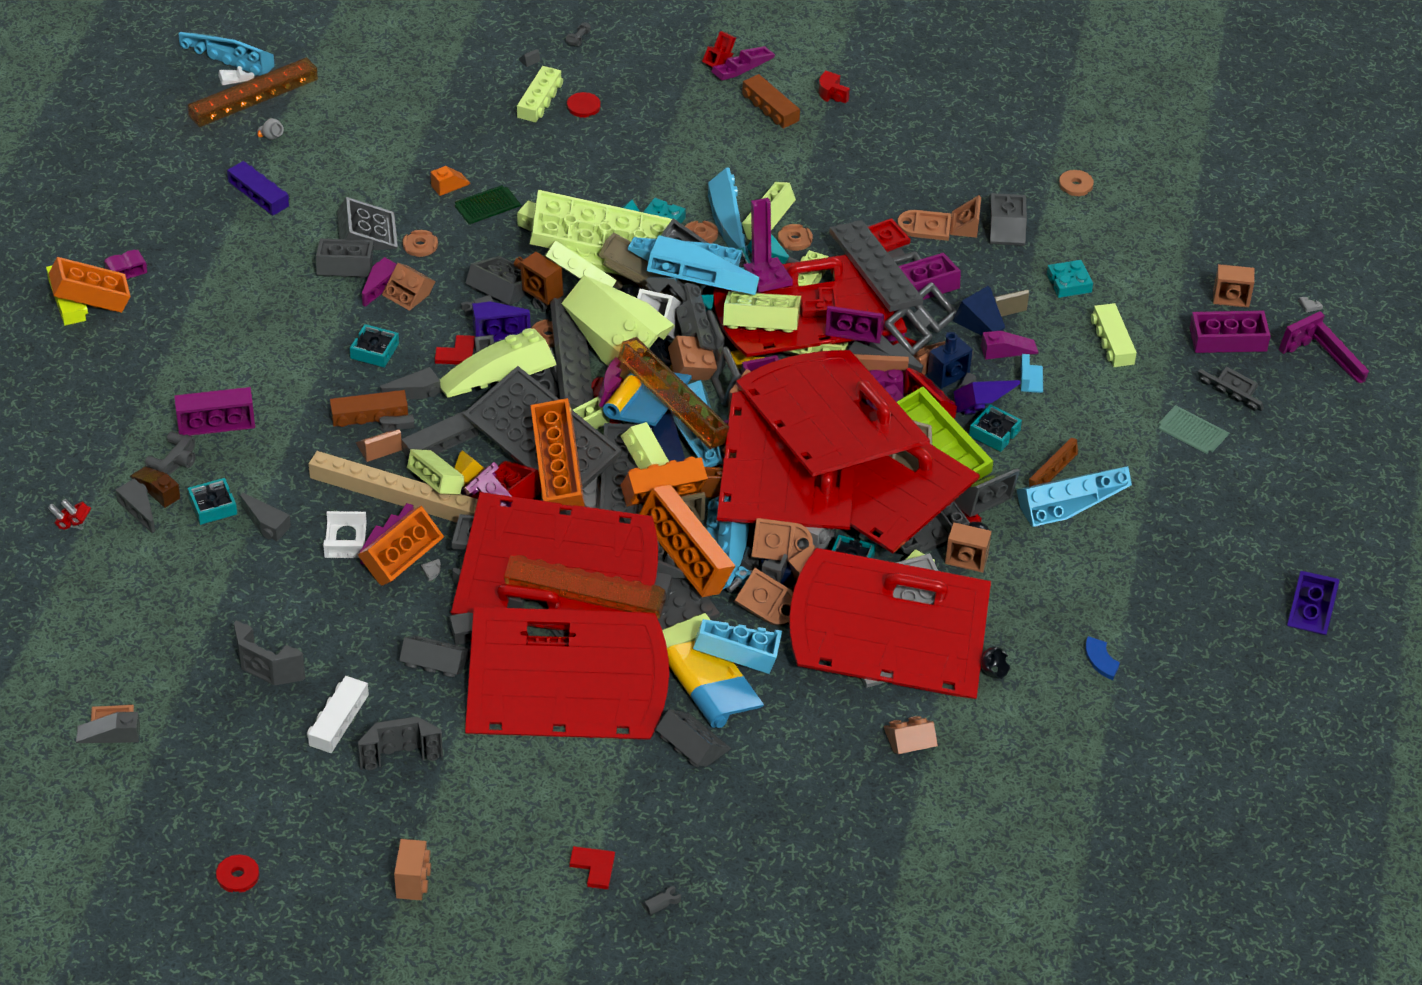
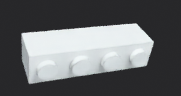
M345 676L343 681L337 684L335 693L327 700L326 707L323 711L319 712L315 724L308 729L307 738L309 739V746L329 753L333 752L368 697V683Z

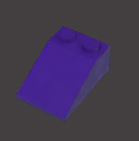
M491 301L472 303L475 337L493 335L494 342L504 340L509 335L520 334L523 330L530 328V310Z
M1020 380L971 382L955 390L954 397L957 413L972 415L976 411L984 410L985 406L993 403L1020 385Z
M1300 571L1287 626L1327 635L1340 579Z

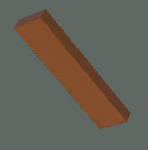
M1071 437L1029 479V487L1050 482L1078 454L1077 439Z

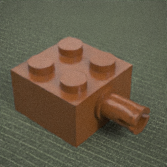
M534 252L526 259L522 257L515 259L514 266L521 270L522 289L546 305H550L554 298L558 299L563 296L562 267L538 252Z

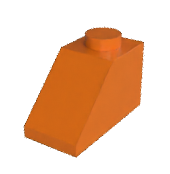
M448 166L431 171V186L439 196L470 184L462 173Z

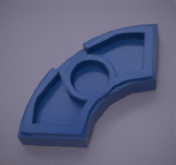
M1088 636L1085 647L1087 659H1089L1093 668L1098 673L1113 680L1120 662L1114 660L1108 654L1106 649L1107 642Z

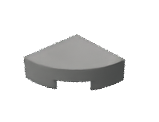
M1299 297L1298 301L1305 312L1321 310L1323 308V305L1317 300L1315 302L1309 300L1308 297Z
M439 559L421 565V569L428 581L435 579L440 573L441 563Z

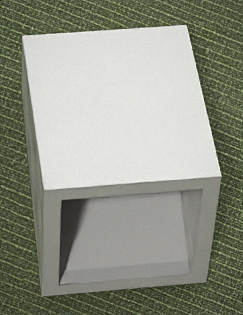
M639 289L637 298L650 304L675 325L666 336L669 340H674L676 336H679L681 329L676 308L682 303L671 295Z

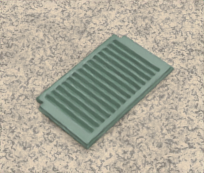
M1176 405L1158 423L1160 425L1158 427L1159 430L1206 454L1209 451L1213 452L1230 434Z

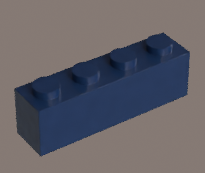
M672 413L664 414L656 426L649 425L668 461H684L685 456Z

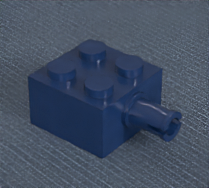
M955 332L946 333L945 344L934 348L929 354L927 377L940 389L964 378L967 372L970 373L973 349L960 339Z

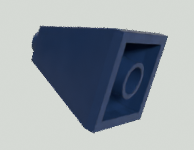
M989 286L962 300L953 319L955 323L981 336L983 332L1004 331L1005 329L1004 322Z

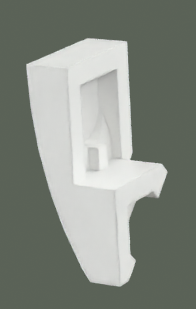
M240 66L237 67V70H219L218 74L221 85L254 79V73H246L242 71Z

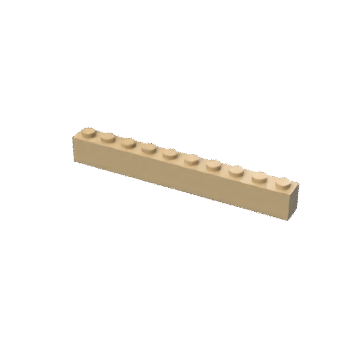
M319 451L315 453L309 462L310 478L401 506H405L406 503L414 505V509L422 506L427 514L453 522H458L459 514L473 516L475 514L478 502L476 498L463 494H440L426 483Z

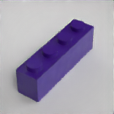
M242 161L227 170L228 182L272 216L289 207L287 192L256 171L253 166Z

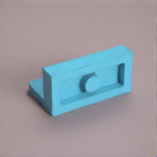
M1022 354L1021 391L1042 393L1043 367L1030 365V354Z

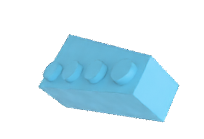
M703 619L696 634L693 649L770 674L777 658L782 631L768 632L766 628L760 627L757 630L747 629L746 625L739 624L734 627L729 626L726 622Z

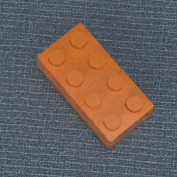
M60 257L56 258L49 272L53 295L60 299H68L76 303H84L93 307L122 313L131 297L124 273Z
M692 456L680 462L672 460L661 466L653 464L646 469H631L621 483V489L626 506L628 507L645 503L653 487L671 485L679 496L699 492L708 477L702 457L695 458Z
M419 506L402 517L362 550L358 556L380 585H385L393 581L442 540L444 535L425 509Z

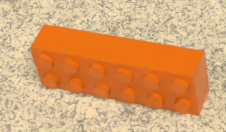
M568 398L530 405L543 501L585 507L572 410Z
M671 485L653 487L639 514L653 517L657 541L702 597L720 594L734 570L735 564Z

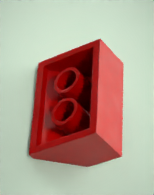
M907 368L904 395L908 396L919 388L924 387L953 418H956V404L924 374L912 368Z

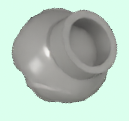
M270 118L263 126L258 128V137L265 136V138L270 140L276 139L283 134L284 128L279 120Z

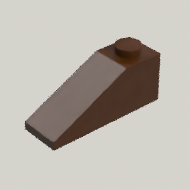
M145 466L130 475L132 479L135 478L140 484H144L148 493L164 508L180 499L179 485L167 473Z

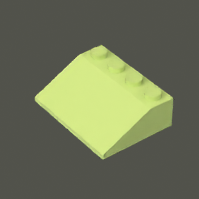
M729 291L724 303L723 325H727L728 328L744 326L749 330H755L758 327L764 328L766 331L783 329L782 331L793 332L798 327L801 296L765 293L752 295Z

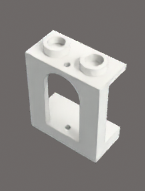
M327 511L326 540H324L323 545L325 558H359L358 554L364 546L366 538V512ZM342 526L353 527L356 530V540H336L338 529Z

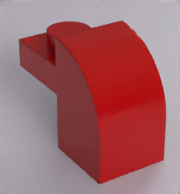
M720 31L715 46L707 47L702 62L712 67L725 64L727 58H731L734 54L731 51L736 37Z
M825 70L819 79V96L826 102L830 99H834L837 102H848L850 88L840 85V75Z

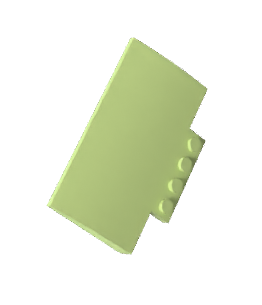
M538 190L530 244L550 248L552 243L557 241L606 273L618 274L603 265L605 259L598 256L605 240L613 233L629 241H632L634 237L657 239L658 235L661 236L672 219Z

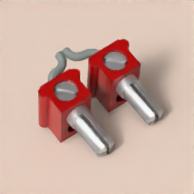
M66 499L61 502L65 507L62 511L54 504L49 505L48 509L57 518L55 524L59 529L63 530L70 527L82 530L84 520L91 510V507L87 506L84 502L75 504L73 507Z

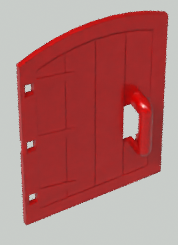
M847 255L782 264L793 279V285L764 292L756 291V293L801 296V300L819 299L818 287H836L838 306L840 308L884 314L883 336L892 335L886 328L885 321L898 311L889 312ZM830 269L835 280L799 286L798 284L800 273ZM714 287V309L719 324L728 339L746 357L816 347L822 344L855 341L854 339L825 335L827 316L802 317L801 305L798 327L793 332L782 331L783 329L766 331L764 328L758 327L755 330H749L744 326L728 328L727 325H723L724 303L728 292L733 290ZM901 317L894 323V326L900 333H907V328ZM829 337V339L819 340V338ZM772 345L774 346V347H772V348H766V349H764V347H766V346H772Z
M850 350L819 351L783 358L761 366L736 381L739 389L767 423L774 428L777 435L812 477L930 444V439ZM862 397L865 400L869 399L877 408L876 421L871 422L855 404L861 402ZM781 423L783 427L779 428L777 424ZM808 455L810 459L806 460L803 456Z
M734 392L731 399L717 521L756 523L757 518L798 523L805 527L850 530L856 465L841 469L840 487H833L834 471L822 474L821 486H815V476L812 477L777 435L774 428L767 423L743 392ZM860 402L855 403L860 408ZM735 410L741 411V416L735 415ZM781 423L777 424L779 428L783 427ZM730 452L736 453V458H729ZM808 455L803 456L806 460L810 459ZM730 496L731 502H724V497Z
M861 401V411L871 422L876 421L877 410ZM931 444L905 450L919 459V469L916 472L889 455L856 464L850 526L893 554L980 478V475ZM841 469L834 471L833 487H840ZM822 474L815 476V486H821ZM877 531L881 535L880 537H877L876 535L872 534V532Z
M480 492L451 614L473 613L474 607L507 608L509 596L546 601L549 609L645 612L652 597L658 570V541L653 517ZM501 501L512 502L511 507L500 506ZM560 509L571 510V515L560 514ZM620 517L631 519L630 524L620 523ZM527 624V626L568 632L570 630V625Z
M816 548L800 572L790 605V640L796 664L800 667L976 699L991 581ZM896 585L935 592L934 605L893 597ZM819 661H830L831 666L821 665ZM881 671L893 673L892 678L880 676ZM943 683L954 685V690L942 688Z
M474 607L465 734L650 740L664 711L669 683L667 646L656 614L650 612ZM527 624L570 625L569 637L528 636ZM490 724H502V730L490 729ZM553 726H566V732L553 731ZM617 728H629V734L617 733Z

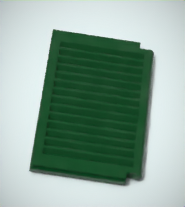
M503 185L455 201V208L468 224L522 206L508 187Z

